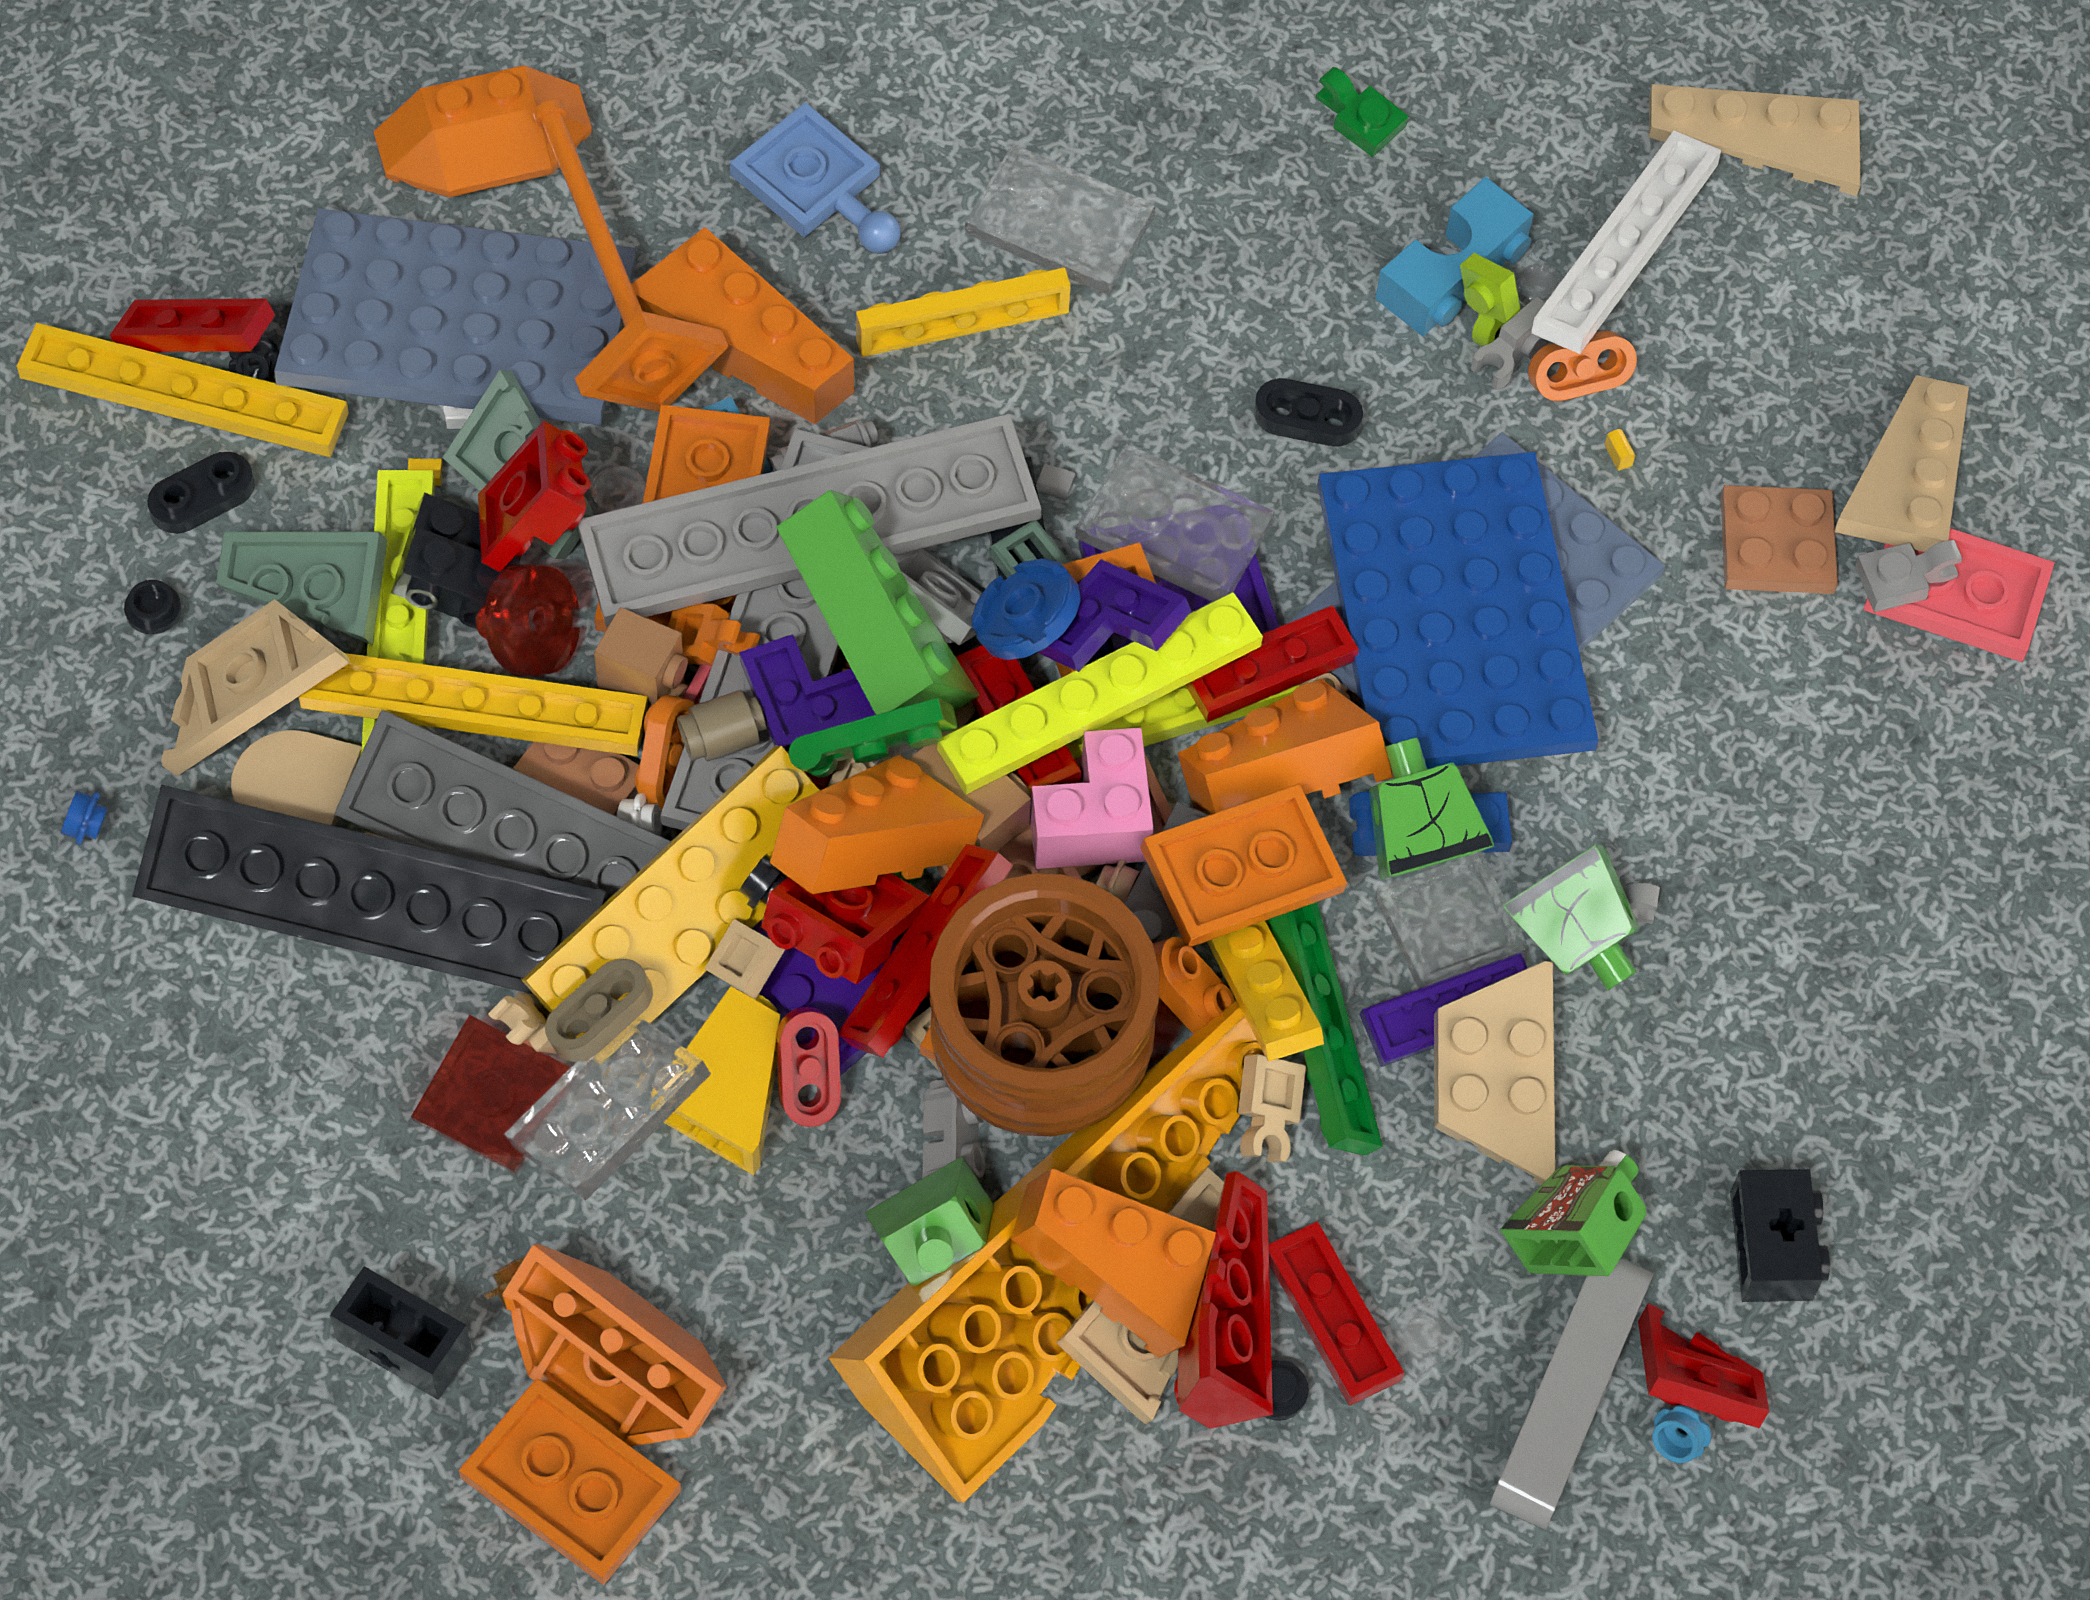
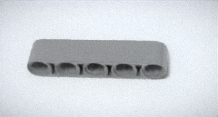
M1620 1258L1609 1276L1586 1277L1489 1506L1544 1530L1547 1529L1652 1280L1653 1271Z

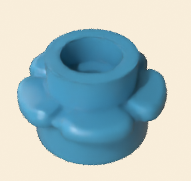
M1677 1405L1671 1410L1665 1407L1655 1416V1429L1652 1435L1653 1444L1656 1450L1667 1460L1676 1463L1689 1462L1701 1456L1704 1452L1703 1447H1707L1711 1442L1709 1425L1704 1422L1703 1418L1693 1408Z

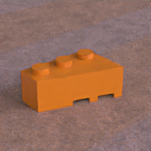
M1323 679L1299 686L1292 694L1267 707L1249 712L1244 719L1219 732L1201 737L1196 744L1177 753L1192 805L1195 810L1207 815H1212L1298 784L1301 785L1304 794L1321 790L1325 799L1341 794L1339 784L1370 774H1373L1376 783L1393 778L1379 722Z
M899 754L786 806L770 864L811 894L875 885L878 875L902 872L906 880L920 878L924 868L948 865L947 867L950 868L966 843L975 846L984 814L923 772L916 763L905 759Z
M1051 1168L1027 1184L1011 1240L1069 1287L1075 1285L1102 1307L1100 1309L1102 1314L1114 1323L1117 1321L1121 1322L1146 1343L1144 1348L1159 1359L1185 1346L1216 1233Z

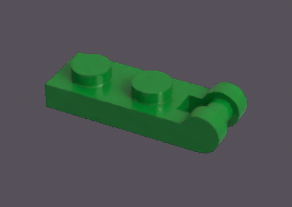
M937 697L803 735L795 739L790 745L789 759L796 768L820 778L832 774L839 761L853 757L855 763L876 761L888 756L887 748L907 742L910 748L933 745L943 740L942 732L958 728L954 708Z

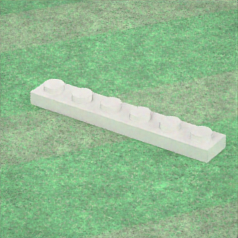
M1673 131L1534 317L1532 334L1581 354L1716 169L1721 150Z

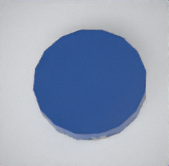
M1045 558L1024 561L1013 567L1017 573L1009 576L1005 581L1000 575L989 583L981 594L971 618L972 628L977 633V639L992 656L1005 660L1028 657L1047 648L1071 624L1076 616L1081 600L1079 585L1060 562Z

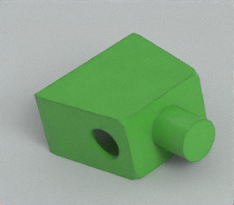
M961 1156L865 1212V1215L910 1285L915 1286L938 1273L944 1272L950 1266L978 1251L986 1244L994 1205L965 1158Z

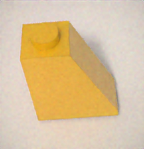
M730 986L653 1094L655 1118L752 1175H755L761 1165L777 1067L776 1037L781 1019L776 1007L760 994L754 999Z

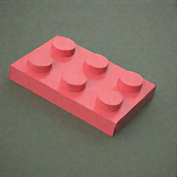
M1950 528L1948 541L1955 540L1962 556V562L1954 564L1958 572L1957 578L1947 582L1928 584L1929 592L1926 600L1874 612L1868 597L1866 599L1864 611L2023 662L2031 642L2055 562ZM1885 543L1883 549L1894 547L1895 545ZM1914 550L1916 556L1924 553L1922 551Z

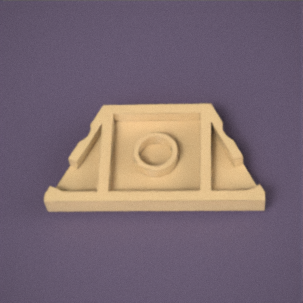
M276 599L272 600L186 658L181 678L182 690L175 702L171 721L180 726L175 749L163 751L162 766L174 775L179 776L350 663L348 656Z
M1548 961L1539 963L1444 1005L1434 1013V1128L1458 1141L1471 1142L1478 1148L1480 1153L1499 1163L1503 1160L1534 1176L1533 1181L1541 1185L1555 1172L1553 962Z

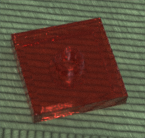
M469 1015L411 1118L414 1122L516 1174L569 1083L574 1071L562 1062L542 1052H536L533 1047L525 1043L521 1045L511 1043L506 1038V1033Z

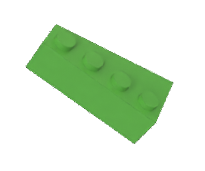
M828 490L777 525L776 528L876 715L937 697L952 705L955 712L979 696L974 685L901 573L896 559L884 546L873 529L874 519L866 505L859 498Z

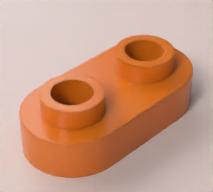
M1600 331L1594 334L1581 354L1555 343L1542 347L1530 361L1528 376L1534 389L1545 398L1552 401H1564L1621 386L1632 376L1636 367L1637 356L1632 344L1621 335L1613 331ZM1609 349L1608 359L1598 364L1599 354ZM1559 362L1560 366L1557 373L1547 376L1549 367L1553 363Z
M664 695L659 698L645 715V739L641 763L635 774V787L638 793H644L647 797L646 801L649 804H658L661 810L663 809L684 749L677 717L688 714V707L695 705L691 700L673 695Z
M1172 937L1152 943L1160 972L1159 997L1193 1034L1203 1026L1208 1025L1213 1018L1221 1016L1224 1010L1235 1002L1231 990L1192 947L1185 945L1182 938Z

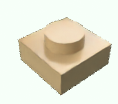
M733 919L707 963L705 970L756 999L785 949L777 947L767 937Z

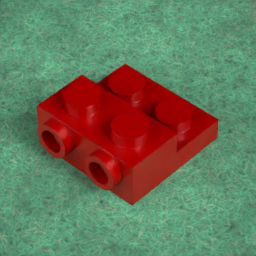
M543 421L478 493L482 563L501 572L514 556L520 557L528 550L534 536L552 546L566 530H572L580 523L586 511L584 494L591 487V482L582 467V459L588 453V448L577 434L569 430L562 431Z
M892 873L878 875L875 885L811 894L788 877L769 892L761 928L767 931L770 940L777 947L785 950L794 947L813 958L818 969L829 978H839L842 976L857 985L889 958L893 940L911 926L930 896Z

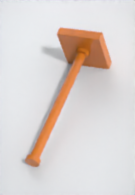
M559 100L545 101L534 109V119L539 128L545 129L625 325L574 379L581 396L660 412L661 404L671 405L729 346L721 329L642 311L564 122L567 117L564 105Z

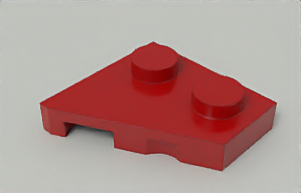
M1647 1304L1638 1320L1648 1395L1657 1397L1671 1405H1684L1713 1414L1723 1421L1739 1422L1760 1428L1770 1411L1763 1372L1739 1357L1726 1353L1718 1344L1698 1332L1693 1336L1691 1342L1687 1341L1661 1325V1319L1665 1313L1663 1310L1654 1305Z

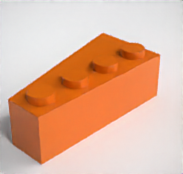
M706 227L631 284L643 312L721 329L729 347L712 363L713 370L730 379L734 376L755 387L756 393L813 424L819 422L854 393V358Z

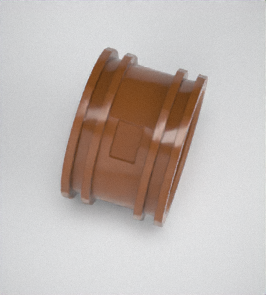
M1033 873L1000 881L979 891L956 911L942 931L931 960V1041L937 1067L948 1088L970 1112L994 1127L1026 1136L1053 1137L1082 1131L1108 1118L1130 1098L1145 1075L1153 1051L1155 1019L1159 1000V967L1154 946L1140 920L1119 898L1094 883L1064 874ZM1014 951L1021 954L1025 961L1014 968H1006L999 965L995 958ZM1108 993L1114 996L1119 1003L1112 1009L1098 1010L1088 1002V999L1094 994ZM986 1000L989 1020L962 1018L958 1006ZM1012 1048H1022L1029 1051L1034 1058L1031 1062L1022 1066L1006 1061L1002 1056ZM1090 1049H1093L1095 1055L1072 1065L1069 1062L1074 1057Z

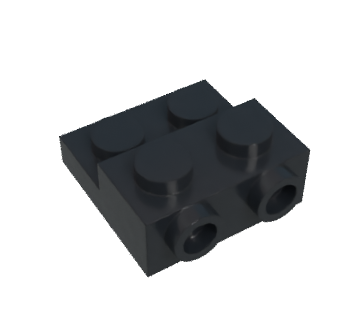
M424 492L415 512L391 593L405 598L410 604L418 608L434 609L459 619L468 627L486 629L496 633L510 609L522 568L519 566L521 556H514L501 572L482 563L479 513Z

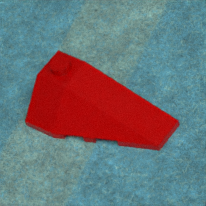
M1238 1171L1226 1173L1211 1229L1216 1235L1185 1346L1179 1348L1178 1377L1174 1383V1392L1179 1405V1411L1209 1429L1273 1415L1267 1191Z

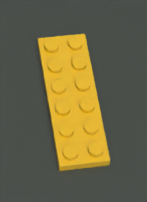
M774 746L522 979L523 983L551 1013L592 974L610 961L629 959L637 962L643 968L653 987L652 1000L640 1016L599 1053L591 1057L597 1066L604 1067L706 972L705 967L733 919L751 929L763 919L766 904L761 902L753 910L747 905L749 899L740 893L739 889L760 860L766 854L772 856L785 807L820 791L803 770L796 768L791 763L789 754L782 746ZM630 992L623 994L618 1001L625 998ZM586 1032L580 1033L579 1035L576 1036V1038L581 1037V1036H582L583 1034H585Z

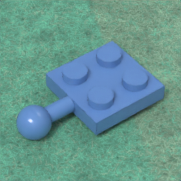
M806 102L730 162V175L803 237H806L838 211L858 228L859 240L868 251L876 254L887 253L899 242L901 229L896 218L884 211L871 212L855 198L858 193L880 176V164Z

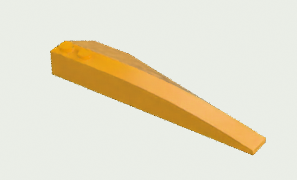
M1237 1000L1227 1007L1221 1016L1213 1018L1208 1025L1203 1026L1146 1072L1130 1098L1108 1118L1082 1131L1073 1133L993 1204L987 1242L981 1249L919 1285L911 1286L908 1282L828 1357L860 1404L957 1502L964 1503L1044 1425L1056 1404L1040 1394L1056 1372L1073 1380L1081 1367L1056 1342L1092 1299L1075 1285L1069 1287L1011 1240L1027 1184L1053 1168L1166 1213L1197 1175L1208 1167L1210 1161L1207 1157L1222 1134H1229L1238 1120L1240 1114H1238L1237 1109L1239 1108L1245 1056L1256 1054L1265 1056Z

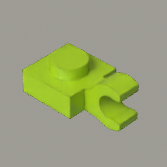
M1473 253L1460 264L1464 285V297L1467 304L1479 313L1472 330V338L1474 343L1482 347L1492 343L1495 340L1496 332L1501 330V327L1521 309L1514 273Z

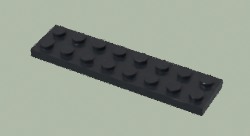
M161 785L132 897L533 994L523 983L522 979L608 900L610 893Z

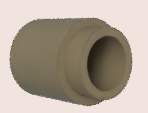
M741 690L688 707V714L677 717L680 735L691 761L704 757L708 762L759 744L758 732L766 729L764 716L756 697L746 700Z

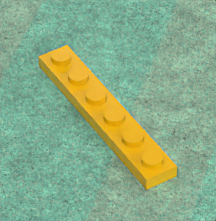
M37 322L16 366L21 379L330 458L349 414L347 401L288 386L276 385V383Z
M349 653L344 654L348 656L350 663L298 697L302 709L378 719L381 710H385L421 726L638 756L644 730V719L648 711V697L643 695Z

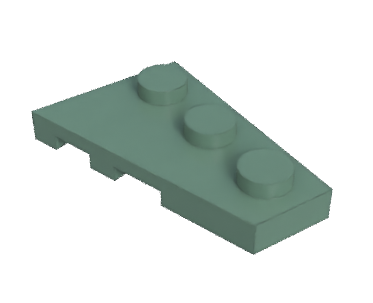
M499 370L442 457L479 491L485 487L542 423L511 370ZM585 498L586 511L583 518L595 516ZM577 525L572 530H566L552 546L535 536L533 540L554 559H566L579 541L580 535Z
M224 532L216 584L227 593L263 606L276 599L304 621L373 645L388 540L380 532Z

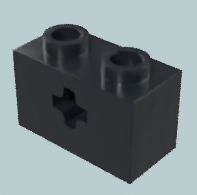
M1810 1169L1739 1170L1731 1188L1730 1197L1742 1302L1813 1301L1822 1281H1828L1830 1257L1828 1247L1826 1245H1819L1817 1226H1820L1823 1221V1198L1820 1190L1812 1189ZM1773 1229H1781V1232L1773 1231Z
M365 1266L330 1314L335 1336L339 1343L437 1400L440 1399L472 1352L466 1324Z

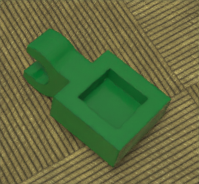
M1334 66L1320 78L1319 83L1324 88L1316 94V99L1338 114L1335 117L1333 128L1371 157H1374L1407 126L1409 116L1370 85L1361 94H1358L1349 77Z

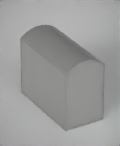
M1044 463L1036 484L1037 490L1067 500L1075 481V472Z

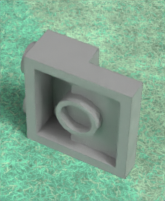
M922 548L901 554H892L899 565L901 573L945 642L953 643L954 641L961 645L977 635L972 628L971 618L982 592Z

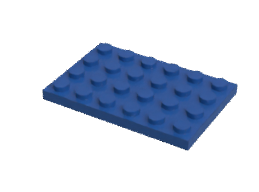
M1535 452L1319 474L1317 487L1344 625L1359 649L1358 655L1354 657V662H1352L1360 708L1379 722L1385 747L1418 737L1427 769L1448 763L1460 766L1596 751L1599 741Z

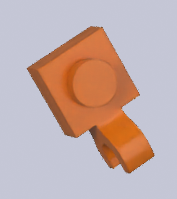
M696 604L673 610L668 624L669 628L682 633L683 656L688 659L687 664L713 665L717 650L740 656L739 652L758 645L760 635L740 631L742 624L728 619L730 613L716 604Z

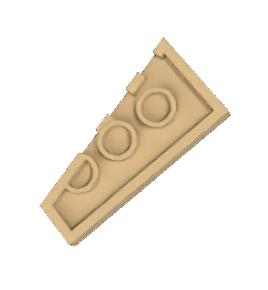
M1656 84L1651 86L1649 94V138L1665 142L1673 131H1677L1718 148L1723 154L1741 158L1744 165L1762 169L1763 165L1793 173L1792 178L1811 184L1818 180L1839 186L1840 192L1854 196L1858 195L1860 189L1859 100Z
M1918 375L1915 376L1844 507L1834 532L1895 546L1911 542L1913 550L1925 552L1937 543L1948 541L1969 386Z
M1207 1167L1197 1175L1166 1213L1211 1231L1224 1182ZM1092 1300L1056 1343L1132 1414L1147 1424L1153 1421L1161 1401L1159 1399L1165 1386L1178 1367L1179 1349L1158 1359L1144 1348L1146 1343L1121 1322H1112L1100 1312L1102 1307Z

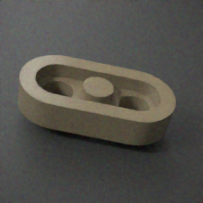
M629 959L610 961L600 967L550 1013L546 1021L545 1033L552 1047L561 1058L578 1062L595 1056L647 1009L653 997V987L643 968L637 962ZM630 992L625 998L618 1001L623 994ZM586 1032V1033L583 1034L581 1037L576 1038V1036L579 1035L580 1033Z

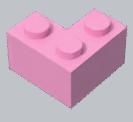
M1141 728L1084 732L1081 760L1083 783L1032 786L1030 824L1035 869L1116 864L1120 860H1126L1125 863L1146 861L1140 846L1144 838L1153 835V823Z

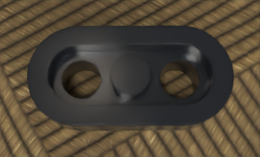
M1277 378L1264 383L1259 388L1255 399L1254 417L1258 425L1270 434L1339 447L1351 443L1358 436L1362 424L1363 409L1359 400L1347 391L1286 378ZM1276 408H1284L1287 411H1289L1290 414L1286 416L1279 415L1274 413L1272 410ZM1328 419H1337L1341 421L1343 425H1328L1325 421Z
M218 452L159 481L150 490L147 499L153 523L159 529L168 533H184L243 504L249 499L254 490L255 484L252 468L249 462L237 453ZM225 471L233 473L225 479L216 477L219 473ZM175 496L183 497L182 501L175 504L167 502Z

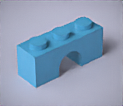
M1485 176L1450 209L1445 237L1456 244L1462 251L1452 255L1438 254L1429 250L1415 239L1380 270L1375 299L1422 337L1437 324L1441 327L1448 325L1459 312L1462 301L1465 299L1460 264L1473 253L1500 266L1506 261H1509L1511 264L1517 262L1526 253L1532 239L1529 237L1534 213Z

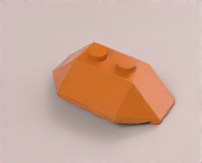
M523 65L420 88L373 131L385 176L394 182L399 183L403 181L415 188L449 198L551 175L560 166L545 129L537 126L533 112L539 104L545 101H561L567 112L564 122L574 146L577 148L580 142L585 141L592 132L579 85Z
M539 1243L532 1245L502 1294L507 1311L511 1310L515 1337L528 1377L532 1380L540 1379L629 1446L695 1436L727 1386L701 1341L609 1272Z

